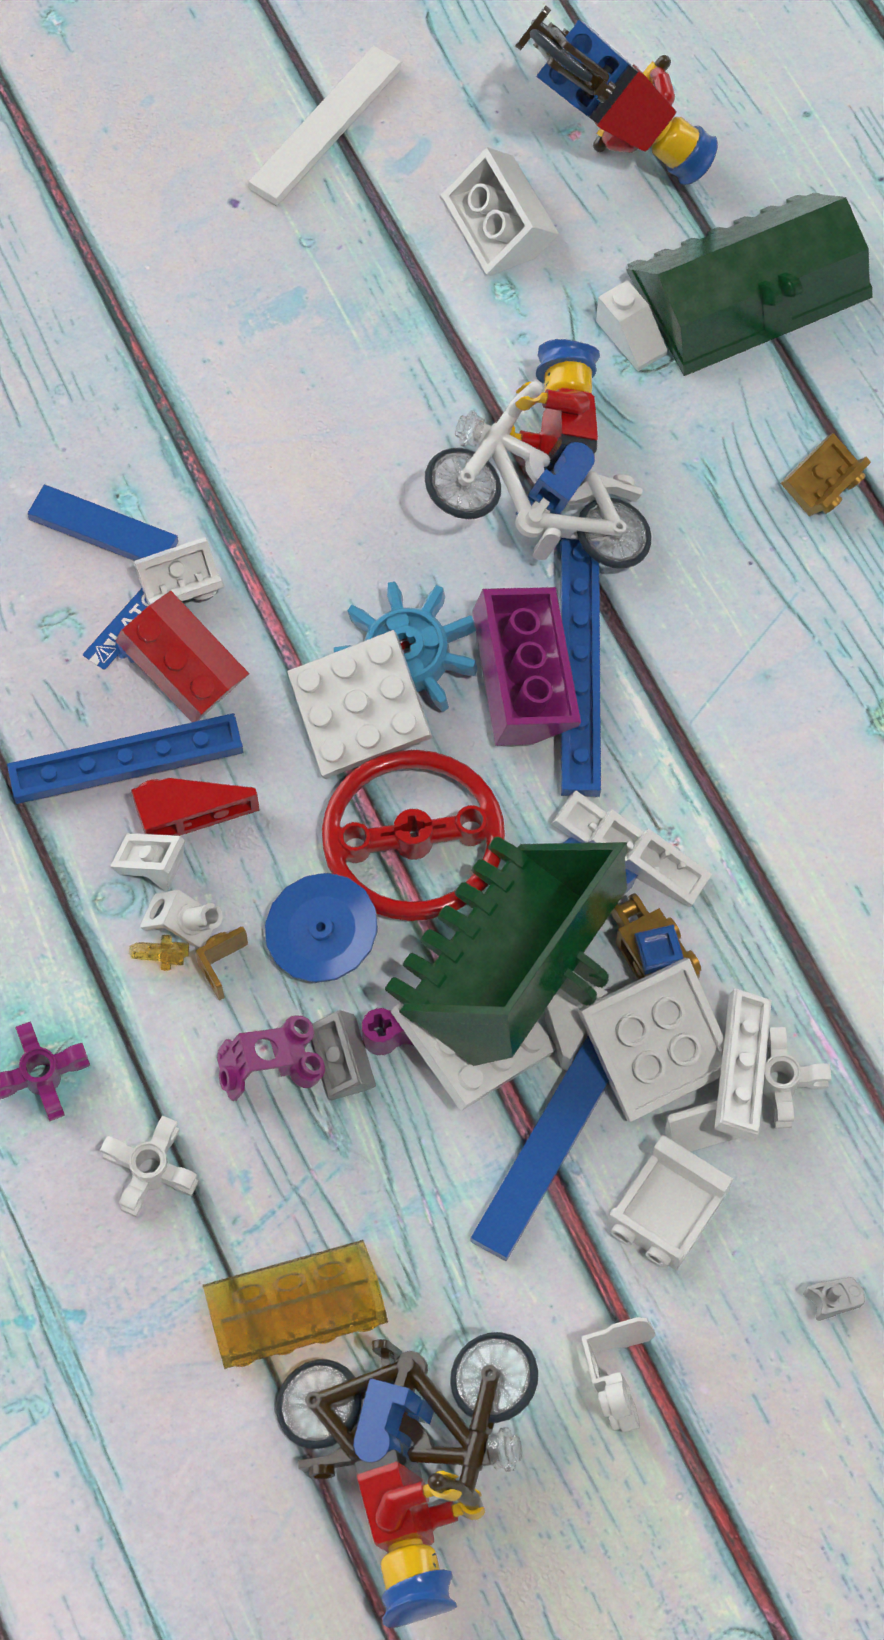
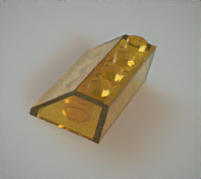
M364 1240L203 1284L224 1369L234 1366L245 1367L252 1364L255 1360L273 1355H287L297 1348L315 1343H329L339 1336L357 1331H371L378 1325L388 1323L379 1281Z

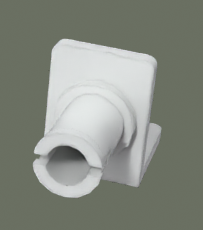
M180 890L156 893L153 896L140 928L145 931L166 928L198 949L206 944L212 930L222 923L223 915L220 907H214V903L201 905ZM165 902L161 913L154 918L157 909Z

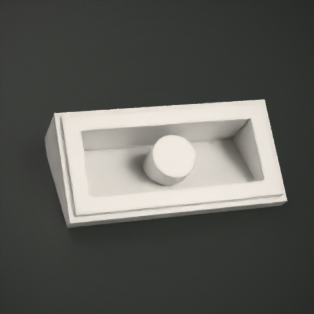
M718 1101L670 1114L665 1125L667 1137L690 1152L740 1138L715 1130Z

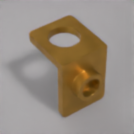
M243 926L229 933L220 932L206 941L204 946L195 950L198 965L219 1001L225 998L223 987L211 964L248 945L247 933Z

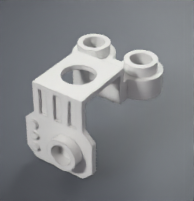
M636 1317L612 1324L606 1330L581 1336L592 1383L598 1392L605 1418L609 1417L614 1431L621 1429L623 1433L640 1428L637 1410L629 1385L621 1372L601 1377L595 1353L612 1348H627L648 1342L654 1338L655 1331L647 1318Z

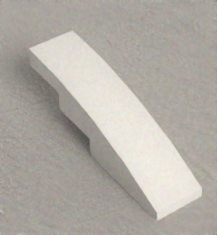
M574 791L552 822V825L581 843L627 842L626 869L637 874L636 879L689 907L693 905L712 875L651 829L643 832L613 809L608 813L578 791Z

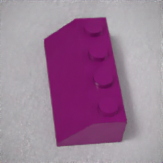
M556 587L482 589L472 613L495 746L533 745L578 727L581 720Z

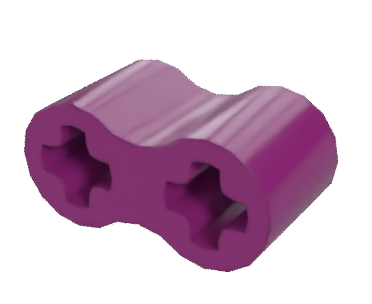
M376 1008L364 1016L362 1021L363 1043L365 1048L372 1054L386 1055L401 1045L414 1046L391 1013L392 1010ZM382 1027L386 1035L378 1036L375 1029Z

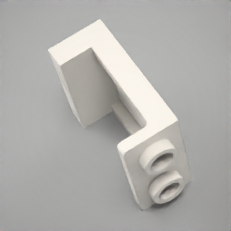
M662 1134L653 1148L652 1156L616 1209L613 1208L609 1214L607 1226L612 1229L611 1234L626 1245L635 1243L646 1250V1256L656 1265L662 1268H667L669 1265L673 1269L678 1270L729 1192L733 1178Z

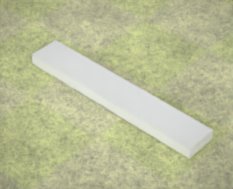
M373 45L249 180V189L277 206L401 70V61Z

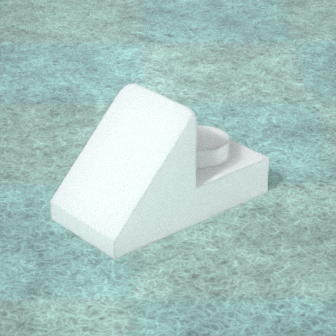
M127 833L110 867L120 875L147 876L163 891H168L182 862L185 840L181 836Z

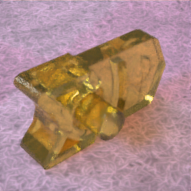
M162 935L161 943L137 942L130 945L129 954L132 959L160 961L161 970L168 971L171 970V965H184V957L189 956V943L172 942L171 935Z

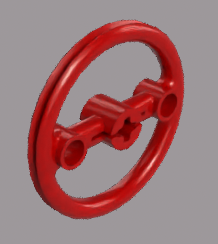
M400 750L383 754L366 761L353 770L339 784L331 796L322 825L323 851L331 874L348 877L365 889L376 908V914L407 921L437 918L439 912L446 905L459 910L467 904L455 895L456 889L444 896L426 901L409 902L382 896L360 882L351 872L346 862L360 863L366 860L370 853L396 849L404 858L417 860L425 857L430 852L434 843L459 840L466 846H476L486 841V851L482 860L498 868L501 858L488 849V845L494 837H500L505 840L504 818L499 802L482 777L466 764L450 756L424 750ZM417 768L444 774L468 789L480 805V807L475 805L465 806L459 810L457 816L431 819L426 812L420 809H407L396 817L394 825L367 828L359 822H351L343 828L340 826L347 805L364 785L381 775L401 769ZM467 822H476L480 827L475 830H468L462 825ZM410 832H416L417 836L411 837ZM353 838L364 841L358 847H351L346 844V842ZM475 874L466 881L467 884L481 892L488 886L486 882Z

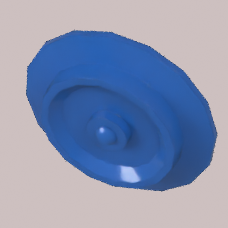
M331 873L305 876L287 886L272 903L265 923L266 946L276 964L293 978L313 983L338 980L357 969L371 952L378 932L376 908L365 889L348 877Z

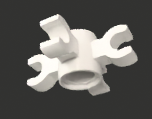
M786 1027L769 1028L767 1049L769 1059L765 1064L763 1094L773 1101L775 1129L792 1128V1122H794L792 1095L795 1093L796 1088H828V1081H831L830 1064L821 1063L800 1066L795 1058L787 1054ZM777 1071L783 1072L789 1077L790 1082L779 1084L771 1078L770 1074Z
M162 1115L151 1142L141 1143L135 1148L127 1146L113 1137H106L100 1149V1152L104 1153L102 1158L131 1169L133 1175L130 1184L123 1192L119 1201V1205H122L121 1211L137 1217L148 1190L158 1189L164 1184L173 1187L181 1193L192 1196L199 1182L196 1179L197 1174L188 1169L169 1164L166 1158V1154L179 1132V1128L176 1127L177 1121ZM148 1159H155L160 1162L159 1167L154 1172L143 1173L139 1170L140 1165Z

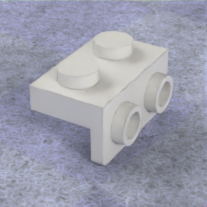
M205 537L134 561L148 605L169 591H172L181 601L191 598L203 600L214 596L217 593V589L224 587Z

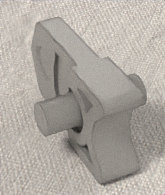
M852 1277L813 1284L803 1293L805 1297L812 1300L816 1305L817 1321L860 1308L865 1303L864 1290Z

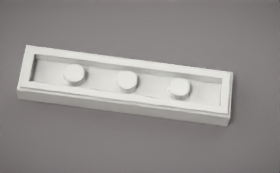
M734 988L729 995L715 1130L753 1142L759 1135L772 1000Z

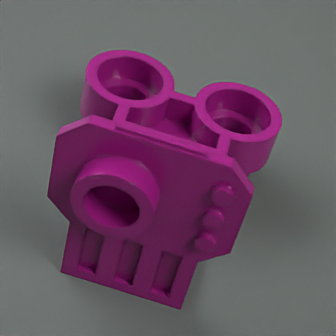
M294 1015L289 1017L280 1028L239 1033L233 1041L226 1039L218 1049L217 1061L220 1068V1085L227 1092L228 1097L232 1101H237L245 1091V1080L252 1072L276 1068L279 1069L281 1077L290 1075L292 1081L302 1088L315 1086L325 1074V1065L320 1055L313 1052H305V1047L314 1036L311 1021L304 1016ZM294 1026L298 1027L303 1032V1034L298 1033L295 1030ZM262 1039L270 1041L275 1058L264 1060L259 1057L255 1051L256 1042ZM305 1063L310 1064L315 1071L308 1069Z

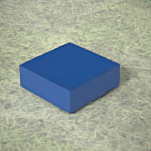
M674 925L635 933L634 940L645 975L659 971L684 958Z

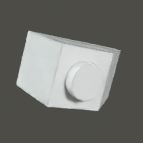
M628 280L598 297L596 322L637 371L667 355V348L649 304Z
M586 981L597 992L596 1001L608 995L607 991L597 986L594 987V985ZM559 989L545 1010V1019L552 1041L557 1048L556 1054L561 1069L568 1071L588 1036L578 1009L586 1005H582L577 999L572 998L562 989Z

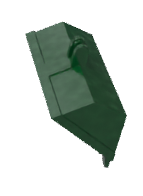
M812 193L807 196L795 195L786 199L787 204L768 206L761 209V214L758 216L741 217L734 220V225L731 227H717L707 231L708 236L702 239L690 238L682 241V247L675 250L663 249L654 253L655 258L648 261L636 260L627 264V273L638 293L649 304L658 329L683 376H687L873 298L869 277V248L846 197L823 195L820 193Z
M494 837L488 845V849L506 862L504 867L499 870L490 863L479 859L471 869L472 873L490 885L486 892L483 893L466 882H462L455 891V895L473 908L468 917L447 905L442 908L437 916L440 921L456 932L455 935L449 940L432 929H428L420 939L423 945L439 956L434 964H431L414 953H410L404 960L403 966L421 980L416 989L396 977L391 978L385 986L386 992L404 1004L399 1013L411 1022H416L471 1065L477 1066L513 1058L559 989H562L572 998L577 999L582 1005H593L597 999V992L586 981H589L594 987L603 988L609 981V974L584 952L627 890L625 866L627 842L520 844L516 847L500 837Z

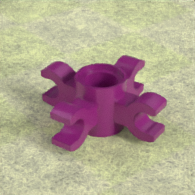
M31 1021L16 1026L25 1053L20 1059L19 1068L0 1072V1099L7 1098L21 1089L28 1088L32 1093L40 1095L49 1121L65 1116L56 1088L60 1084L62 1074L79 1071L90 1066L83 1043L72 1045L63 1052L53 1055L48 1049L40 1047ZM39 1065L50 1067L48 1073L42 1077H32L30 1075L32 1070Z

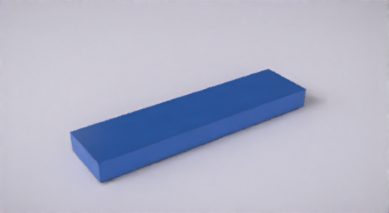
M46 484L41 488L27 513L29 520L133 561L174 548L178 544V536Z

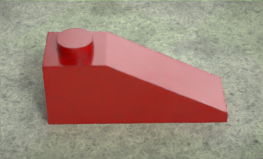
M166 778L163 780H147L141 783L139 787L131 789L144 834L181 836L260 811L258 794L253 787Z

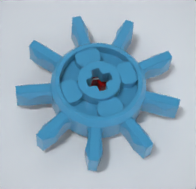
M395 581L389 582L387 598L391 611L383 614L377 620L363 609L351 605L347 610L350 620L357 627L367 632L365 641L394 630L397 633L402 650L410 648L411 651L404 653L416 691L426 690L433 704L442 712L447 710L449 706L445 691L437 681L444 674L445 670L476 676L478 670L476 661L466 656L450 653L448 644L476 631L472 616L460 618L444 626L435 618L444 604L445 593L443 587L436 585L421 609L404 608L402 592ZM353 645L334 647V653Z

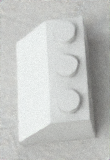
M486 147L441 195L486 275L491 276L535 259L559 235L513 155Z

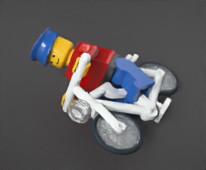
M553 339L539 345L537 356L541 364L537 367L535 375L539 381L527 382L516 390L518 394L511 400L497 423H494L492 426L484 423L485 419L477 416V412L470 410L467 416H460L455 429V437L460 438L459 446L466 447L470 445L476 447L479 444V448L476 452L464 448H449L436 454L429 461L425 470L426 490L437 507L449 515L461 519L483 517L496 507L501 496L499 475L494 466L489 462V459L493 457L517 509L515 520L517 529L521 534L528 537L543 535L534 547L533 557L535 559L546 560L560 541V538L579 540L583 549L591 558L607 567L624 569L635 566L643 561L649 553L652 538L650 527L638 509L621 499L610 498L609 494L637 502L642 494V488L634 486L635 481L629 475L618 474L611 479L596 472H589L594 465V454L597 451L598 432L595 396L592 394V378L597 372L595 363L600 358V351L592 345L573 340ZM536 403H542L543 408L546 409L542 416L541 432L533 433L521 430L519 433H515L514 423L521 412L529 410ZM506 450L525 459L526 472L535 484L528 496ZM588 503L580 512L579 517L560 515L567 504Z

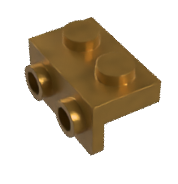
M832 433L780 484L808 516L822 510L827 514L842 501L839 495L846 488L848 490L854 488L865 478L866 475L862 471L871 461L867 456L857 460L838 437Z

